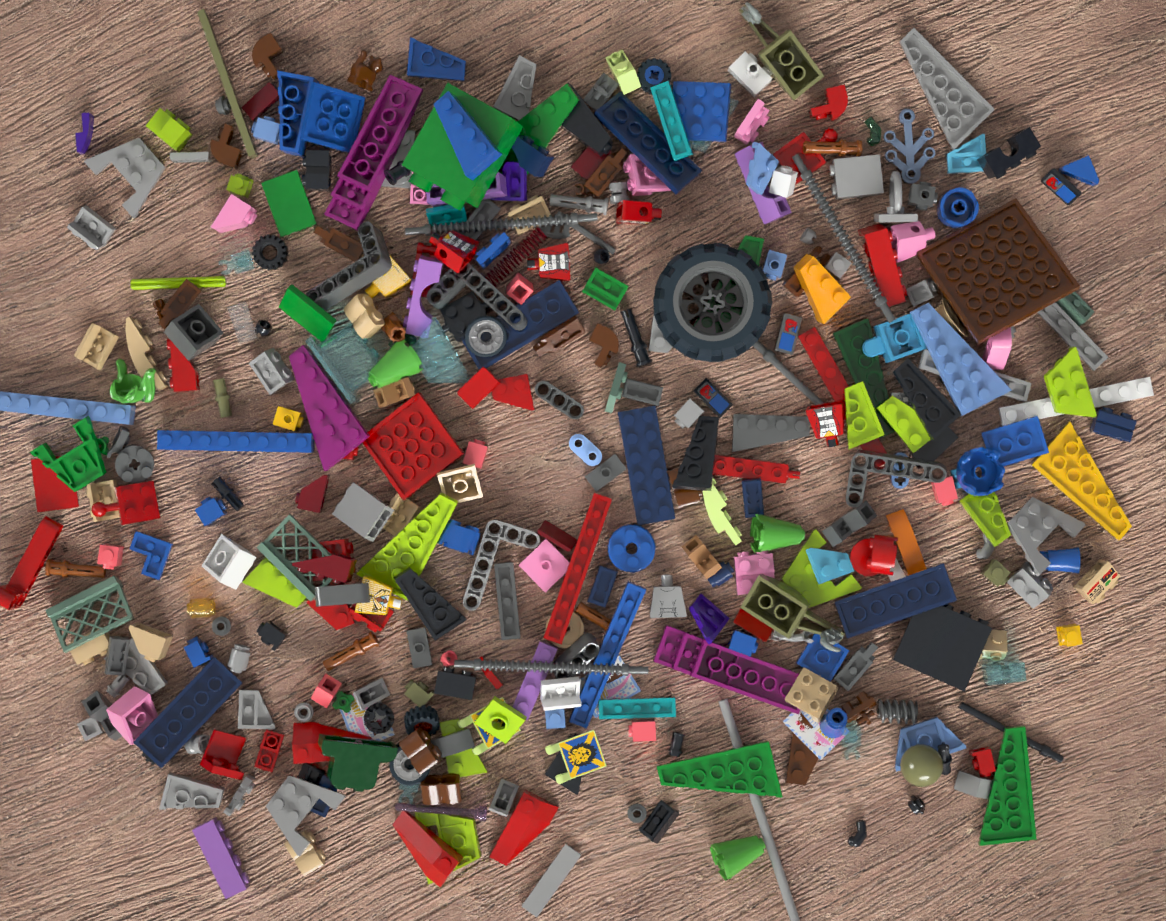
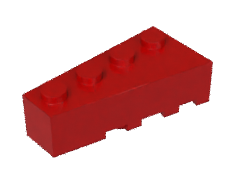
M880 223L858 229L859 236H863L865 240L864 245H862L864 253L871 260L868 262V267L871 275L875 276L873 281L877 282L876 286L880 287V292H883L881 295L886 297L887 305L890 307L906 302L905 296H907L905 285L901 284L900 278L903 277L901 268L896 265L895 260L898 259L896 249L892 248L891 241H893L891 230H888Z

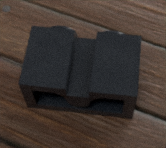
M306 150V155H303L302 160L303 167H306V174L302 175V185L305 186L307 191H331V152L326 150Z
M443 667V670H438L434 694L472 700L477 675H473V672L468 670H462V673L454 672V668Z

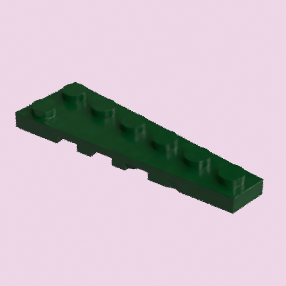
M866 318L833 333V336L854 384L863 381L885 434L879 437L880 439L894 433L895 430L877 409L889 396L883 379L884 376L881 371L879 357H867L862 351L863 343L873 338L869 319Z

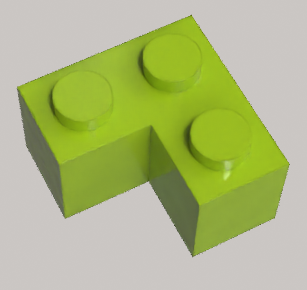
M159 108L146 124V127L174 150L180 152L193 136L189 132L191 128L179 118L175 121L174 118L176 116L168 109L164 112Z

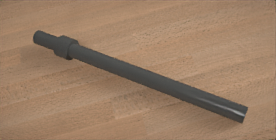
M759 341L753 345L763 355L762 358L767 363L770 362L815 405L824 403L775 357L773 351L765 348Z

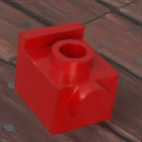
M986 746L969 750V754L974 757L972 759L973 768L978 771L980 777L990 776L991 772L996 771L991 748Z

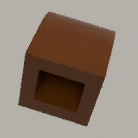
M271 32L256 42L252 50V59L257 68L264 65L262 70L268 78L271 76L276 80L278 79L277 69L271 60L283 53V50Z
M225 124L224 128L221 127L219 130V142L211 139V152L221 164L237 170L243 151L230 146L235 128Z
M597 323L589 341L602 347L595 362V366L602 368L603 365H608L611 358L609 352L617 355L619 342L612 330Z

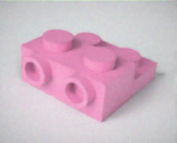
M759 99L734 136L745 145L749 141L754 142L759 134L757 129L760 125L764 127L770 118L767 116L770 110L763 106L764 102Z
M629 155L624 162L623 169L625 173H628L627 188L629 191H632L633 196L671 191L636 155Z
M763 551L749 555V552H738V556L733 557L737 595L748 594L760 574L775 579L773 553Z

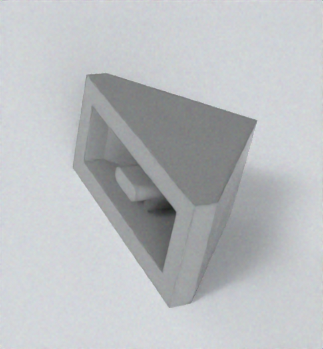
M380 678L356 689L353 695L361 711L390 696V693L383 678Z
M958 770L954 789L974 797L988 799L993 779Z
M501 779L489 810L507 817L519 786Z

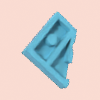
M985 134L979 135L946 155L947 174L984 172L977 159L986 154Z
M816 548L806 549L818 584L854 572L848 553Z

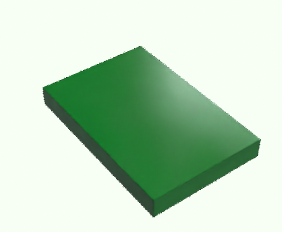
M298 170L261 183L280 237L317 225Z
M292 284L287 288L279 305L282 311L322 343L327 340L337 321Z

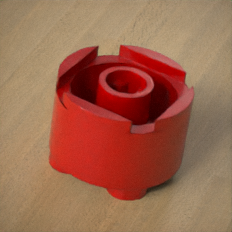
M877 534L874 535V538L870 537L869 549L872 550V557L868 556L866 566L867 569H870V573L893 576L894 572L890 571V567H895L897 545L893 544L894 541H898V537Z

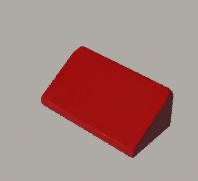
M482 367L457 391V394L473 409L500 382L489 369Z
M741 608L732 621L765 642L773 630Z

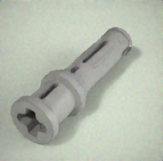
M554 194L550 196V206L586 210L585 212L587 213L599 212L607 215L609 198L603 200L595 199L592 196L587 198Z

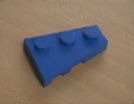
M410 37L408 77L465 81V60Z

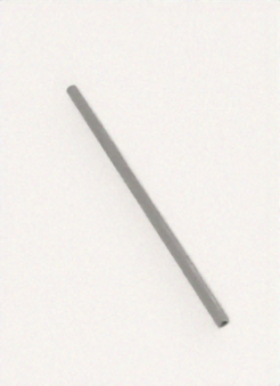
M728 699L720 700L718 702L733 748L742 747L743 745ZM749 794L790 921H800L760 796Z

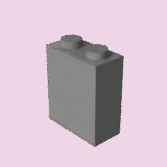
M880 155L834 159L832 164L829 165L830 176H833L834 184H831L832 195H835L836 200L878 196L884 193Z
M353 482L346 490L342 500L336 505L332 515L362 537L373 542L394 509L362 486Z

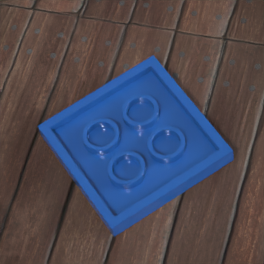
M673 81V94L688 140L726 142L731 84Z
M311 82L300 140L349 153L358 136L365 97Z

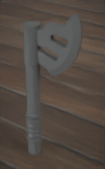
M560 210L557 213V216H560V214L566 216V214H564ZM560 223L558 226H555L554 232H550L552 228L550 224L547 227H539L547 237L553 239L569 237V229L572 227L601 248H606L611 254H614L616 248L580 224L572 225L569 223L567 225L565 223L562 233H560Z

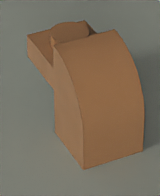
M409 377L373 390L379 408L415 395L414 385Z
M697 535L681 546L706 579L715 575L722 568Z

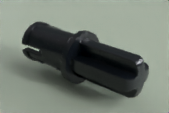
M221 476L213 481L211 485L220 493L222 499H226L236 511H239L244 506V503L233 492L234 489L230 488Z
M941 742V745H938L937 748L943 761L942 775H948L951 772L950 762L952 761V756L950 755L949 745Z

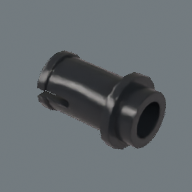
M673 732L670 749L668 748L669 755L680 757V754L683 753L681 749L685 734Z

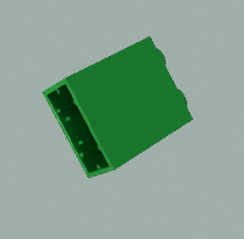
M447 83L439 99L448 91L455 95L502 155L474 180L466 177L434 106L402 166L413 172L408 182L428 193L433 184L445 190L440 200L461 211L465 202L478 208L523 126L506 114Z

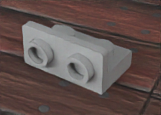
M274 348L264 351L249 363L269 395L274 394L284 385L294 380L291 370L285 365L281 355Z

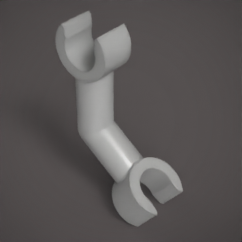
M774 630V632H771V640L813 643L814 640L808 638V636L814 633L803 631L801 634H793L788 639Z

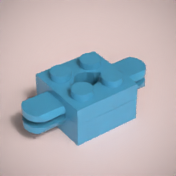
M911 314L896 318L891 323L885 322L874 326L873 329L876 337L866 340L862 345V351L867 357L883 354L886 363L927 349Z

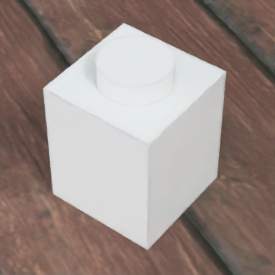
M781 166L775 169L769 193L786 198L791 196L794 192L798 172L792 171V168L788 166Z

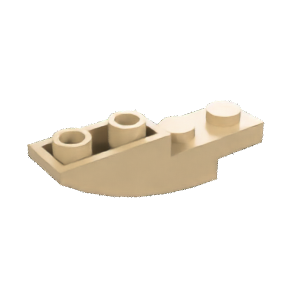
M132 317L126 318L125 328L126 339L133 363L142 378L149 368H155V385L159 390H163L168 387L166 383L168 379L163 371H158L155 366L157 362L154 357L148 355V353L154 350L151 346L153 342L148 335H144L141 331L143 327L138 319L134 320Z

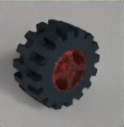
M415 706V709H409L410 712L407 711L406 715H404L405 729L408 735L422 728L431 737V734L435 735L436 731L439 730L438 713L431 706Z

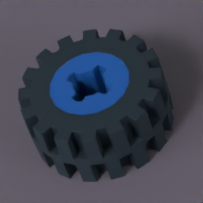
M656 58L647 59L643 62L637 72L641 85L640 88L644 92L652 94L650 87L666 81L671 82V70L668 64Z

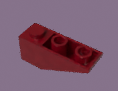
M335 554L294 562L292 566L298 567L297 571L303 573L310 571L315 573V576L318 578L326 579V577L333 579L334 583L344 585V583L351 582L357 559L342 554Z

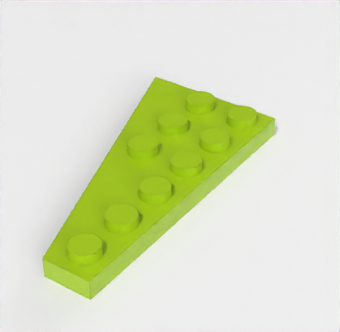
M441 492L356 574L361 577L366 575L394 587L393 594L408 600L394 580V577L409 567L419 576L421 575L458 501Z

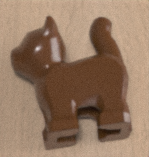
M362 50L360 56L351 67L347 82L372 92V84L376 79V74L383 71L381 58H375L371 55L368 66L363 64L367 57V51Z

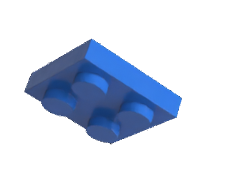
M814 633L811 637L814 642L807 644L796 663L831 682L849 650L837 643L833 646L840 648L841 651L833 652L822 646L820 635Z

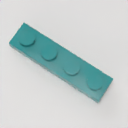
M666 81L650 87L673 160L677 161L693 155L670 82Z
M675 697L599 699V719L676 717Z

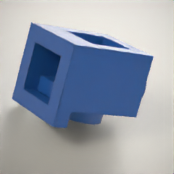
M198 636L187 641L188 645L184 647L194 668L214 658L213 654L209 656V648L206 642H202Z

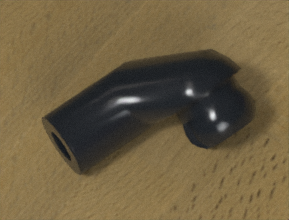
M865 820L856 821L857 833L848 839V844L851 847L857 848L861 846L867 838Z

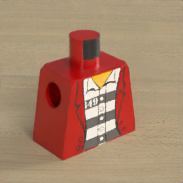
M622 200L616 204V223L648 224L652 220H661L662 209L652 208L651 202Z
M453 230L449 231L444 237L434 233L429 243L437 247L434 254L435 258L457 273L475 257L479 245L477 240Z
M564 243L538 249V258L527 259V269L539 270L540 278L571 281L569 244Z
M844 400L808 406L806 414L817 439L826 438L827 447L839 445L837 435H842L845 431Z

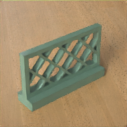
M289 514L268 538L257 546V549L309 601H314V587L316 586L313 584V576L315 574L310 571L309 574H303L297 571L298 567L292 566V563L304 561L299 560V549H309V559H313L312 549H319L322 552V557L332 554ZM289 521L295 525V533H286V524ZM299 535H305L308 538L309 547H299ZM275 536H282V547H276L271 540ZM286 536H295V547H286ZM286 549L296 550V560H289L286 557ZM322 579L323 584L320 587L328 586L333 579Z
M112 576L45 610L47 616L51 618L63 652L67 653L134 619L122 589L121 580ZM118 591L120 597L117 603L109 601L111 595ZM97 601L103 602L100 612L92 610L94 603ZM107 604L115 606L112 616L104 614ZM119 608L126 610L128 616L122 619L115 618ZM81 609L86 610L82 621L75 619L77 611ZM90 612L98 614L94 625L87 623ZM102 616L110 618L108 625L104 628L99 627ZM63 618L69 619L65 629L60 628L57 621ZM73 621L81 623L77 633L69 631ZM85 625L93 627L88 636L81 635ZM68 633L75 635L74 642L67 646L65 640Z

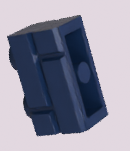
M1102 407V410H1096L1097 417H1093L1090 432L1123 442L1131 441L1137 422L1131 419L1132 415L1123 412L1117 415L1113 413V409Z

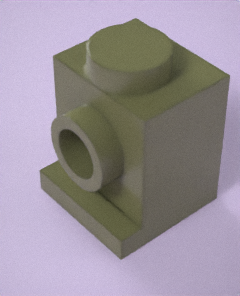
M411 679L404 687L407 689L404 694L419 707L425 705L434 695V690L429 692V687L422 681L418 683L416 680Z

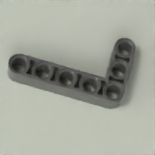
M365 221L358 228V235L365 256L313 287L305 294L322 309H329L383 276L391 269L392 262L383 234L371 222Z
M469 263L465 266L467 271L464 274L457 273L450 268L427 293L428 302L436 309H441L447 306L467 285L513 329L523 330L528 323L526 316ZM481 279L478 286H473L476 280ZM454 281V285L451 288H447L448 283ZM493 291V297L487 299V294ZM441 295V299L438 302H434L435 297ZM503 304H507V308L504 311H500V307ZM521 316V320L518 323H513L515 317Z
M858 450L854 453L851 461L846 503L851 507H858L862 504L868 472L940 483L946 478L947 468L940 462ZM864 456L866 462L859 464L856 461V457ZM883 459L885 466H876L875 460ZM901 462L905 468L903 470H896L894 464ZM920 465L924 468V471L920 474L915 473L913 467ZM939 468L943 471V475L936 477L932 471ZM859 474L862 476L863 481L857 483L853 480V476ZM857 493L860 499L852 501L850 494Z

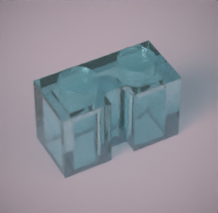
M1021 660L1005 661V666L1003 667L997 662L982 664L983 679L986 685L1026 681L1025 663Z

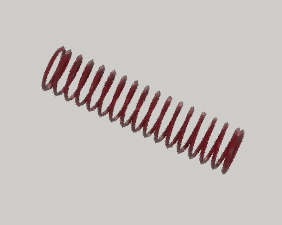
M537 226V231L532 230L535 236L532 233H529L531 238L529 236H526L528 241L523 239L525 245L522 242H519L521 247L516 245L518 250L513 248L515 254L512 251H509L511 256L506 254L509 260L503 257L505 263L501 260V265L496 263L497 267L500 270L493 266L495 272L490 269L492 275L486 272L490 280L485 275H483V277L486 278L494 287H497V285L494 283L491 277L498 284H500V282L495 277V275L503 281V278L500 276L498 272H500L505 278H507V276L504 274L501 268L509 275L510 273L505 268V266L513 272V269L507 262H509L515 269H517V267L514 265L511 259L519 266L520 264L515 259V257L523 263V260L519 257V255L516 252H518L524 259L527 258L520 251V249L528 256L530 255L524 247H526L531 253H533V251L529 248L526 242L534 250H536V248L530 242V240L538 247L540 246L533 237H535L541 244H543V242L539 239L536 233L544 241L548 239V237Z

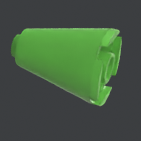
M407 341L396 342L368 372V380L373 387H384L423 370V368H419V365L422 363L411 345L407 347L404 344Z
M755 514L756 517L752 518L750 537L754 538V543H751V548L754 552L798 545L805 539V530L802 529L801 525L762 514Z
M751 836L714 843L710 845V852L715 865H718L720 868L718 872L726 881L761 856L766 847L762 838Z

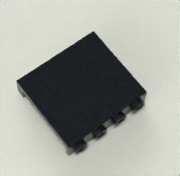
M949 604L912 616L892 659L965 692L992 631V628L988 626L990 622L981 618L978 621L971 619V614L962 610L960 613L953 611L954 607Z

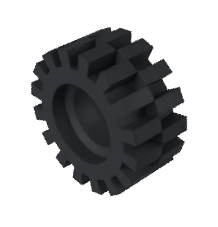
M268 234L264 237H259L260 239L256 240V244L252 247L254 261L260 267L267 270H276L278 267H282L283 263L287 261L286 258L288 256V248L285 242L275 235ZM268 245H273L277 248V256L272 260L266 259L263 255V250Z

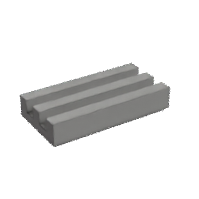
M209 152L170 153V160L174 163L212 161Z

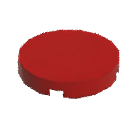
M870 538L858 541L850 551V561L853 569L863 576H875L878 574L870 573V569L866 568L868 556L872 557V550L869 549Z

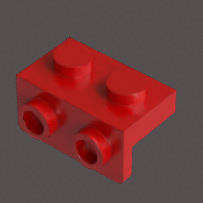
M357 603L353 604L348 610L354 620L358 622L364 621L367 623L366 627L374 632H377V630L381 632L394 613V610L389 608L386 615L356 613Z

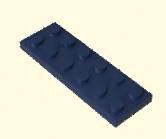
M621 91L596 110L594 116L676 195L702 172L689 157L674 161L666 135Z
M560 280L526 299L522 305H516L528 320L527 326L523 330H515L502 317H496L502 322L507 332L506 344L498 354L491 357L477 356L468 349L465 339L462 340L479 370L482 367L488 368L579 314ZM521 316L515 317L513 323H518L521 320ZM483 332L480 337L481 340L489 341L491 333Z
M656 406L618 412L637 525L675 519Z
M943 563L836 601L835 605L846 637L849 639L957 601V597Z
M214 657L133 743L162 769L239 688L242 682Z

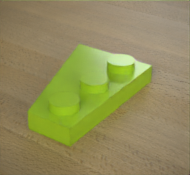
M863 381L845 388L849 450L885 434Z
M891 396L877 407L912 453H915L931 440L914 409L896 397Z
M995 492L986 496L968 494L959 501L994 547L1011 536Z
M266 557L242 582L296 608L306 599Z
M460 719L441 721L442 736L464 729L458 725ZM472 748L446 756L449 774H459L460 777L488 772L479 755H474Z

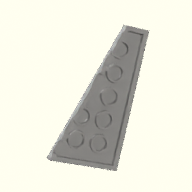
M913 28L899 43L953 151L995 109Z

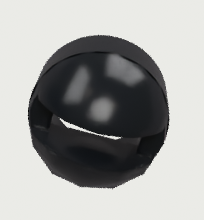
M606 248L597 249L593 253V260L596 263L604 264L609 261L610 255Z
M259 320L255 327L256 333H260L262 337L267 336L272 329V325L265 320Z

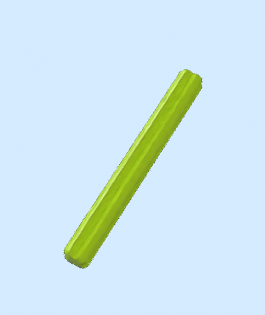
M224 276L132 279L130 284L133 290L179 288L187 278L198 288L225 287L226 278Z

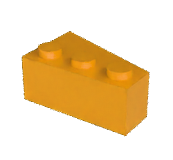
M806 254L793 267L818 322L825 324L851 298L814 256Z

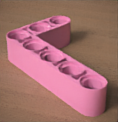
M1011 327L988 339L983 353V360L992 370H1003L1012 345Z

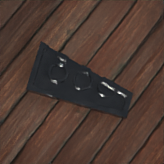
M909 358L893 371L932 441L961 415Z
M699 416L691 442L686 449L685 457L679 467L676 480L673 482V489L712 490L719 417Z

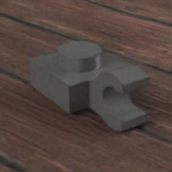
M120 426L111 448L107 451L108 458L111 457L112 453L118 454L120 449L122 450L123 446L128 444L131 437L128 428Z

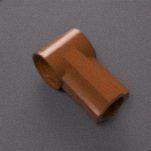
M393 312L383 319L385 324L381 329L393 342H400L405 339L406 331L398 317Z

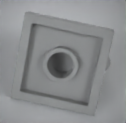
M893 171L889 185L890 207H887V213H874V221L918 222V214L904 213L901 175L898 171Z

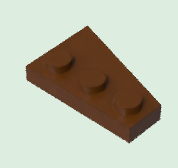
M793 732L786 783L806 785L818 757Z

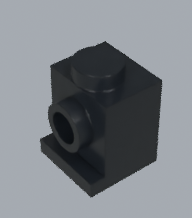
M271 621L266 622V624L262 622L256 630L258 635L261 636L260 640L268 646L272 644L273 647L271 649L274 651L278 649L288 633Z

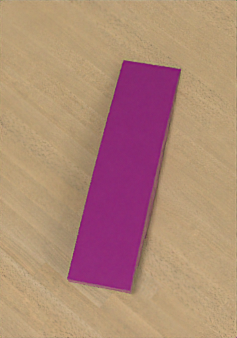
M389 75L337 175L339 180L331 193L333 198L324 215L358 231L385 179L384 171L390 169L424 91L422 88Z
M668 625L665 626L653 659L654 662L799 714L800 709L785 701L799 673L753 656L744 655L715 642L709 645L704 638Z

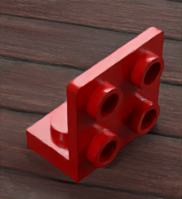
M216 729L213 730L200 766L211 773L242 780L245 773L238 769L239 766L236 763L246 738Z

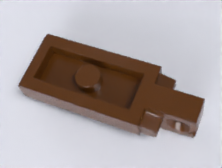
M620 148L615 155L610 153L583 186L596 197H599L623 168L624 163L621 160L627 152Z
M317 226L314 231L316 235L322 237L320 242L323 245L354 262L359 260L364 253L360 242L334 228L328 227L327 230H324Z
M186 278L162 308L161 314L163 318L158 325L165 328L170 321L182 315L202 290Z
M573 316L545 334L533 348L539 357L546 352L555 353L583 335L586 331L578 318Z

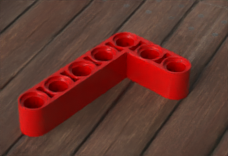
M47 516L42 519L9 583L0 586L1 607L12 610L21 607L63 529L62 524Z

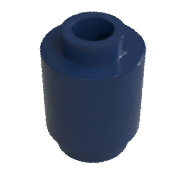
M724 561L720 562L719 564L722 568L715 575L708 578L712 587H719L733 578L732 573L735 571L729 562L726 564Z

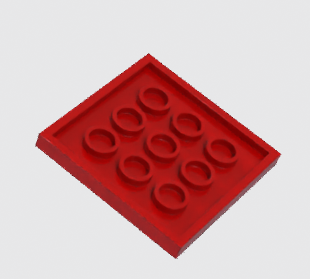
M420 392L368 431L370 437L362 442L403 500L409 498L435 478L437 473L444 471L464 455V452Z

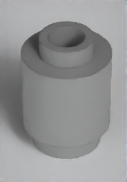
M235 644L231 650L227 665L231 668L230 671L242 673V670L246 671L251 653L249 652L250 647Z

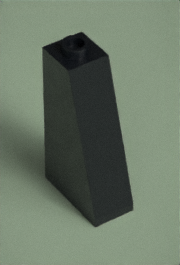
M568 82L578 96L579 101L560 127L600 157L603 154L607 155L613 147L611 137L574 87Z

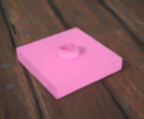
M545 539L519 566L544 592H547L566 573L570 562Z

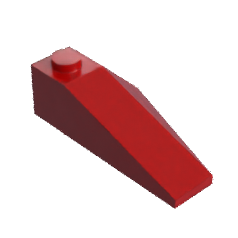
M297 722L293 724V764L330 761L329 756L322 755V750L318 745L319 734L372 740V738L317 722Z
M525 789L489 857L507 866L551 823L559 807Z
M404 809L392 825L425 876L441 888L464 857Z

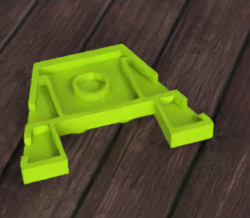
M816 529L812 531L810 537L781 578L784 583L800 592L808 601L810 607L862 588L852 574L836 586L831 580L818 584L806 553V549H819L826 544V541Z
M421 809L414 811L416 819L423 825H437L439 838L464 857L455 870L481 857L474 818ZM427 877L428 884H432L433 881Z

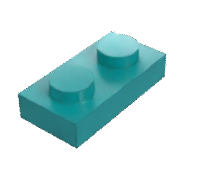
M449 204L426 209L428 223L431 226H434L435 223L438 226L440 223L442 225H445V223L450 225L451 222L456 224V222L467 221L465 206H463L461 211Z

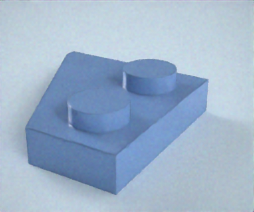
M753 142L752 148H755L754 159L749 162L746 185L756 194L762 195L779 161L760 143Z

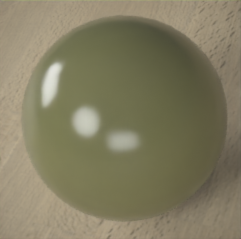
M917 744L904 752L900 762L901 773L910 784L917 787H927L934 784L940 778L943 772V761L938 751L933 747Z

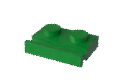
M595 267L582 293L615 311L629 286Z

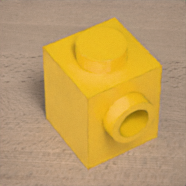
M278 406L273 425L297 431L298 428H302L304 422L303 413Z

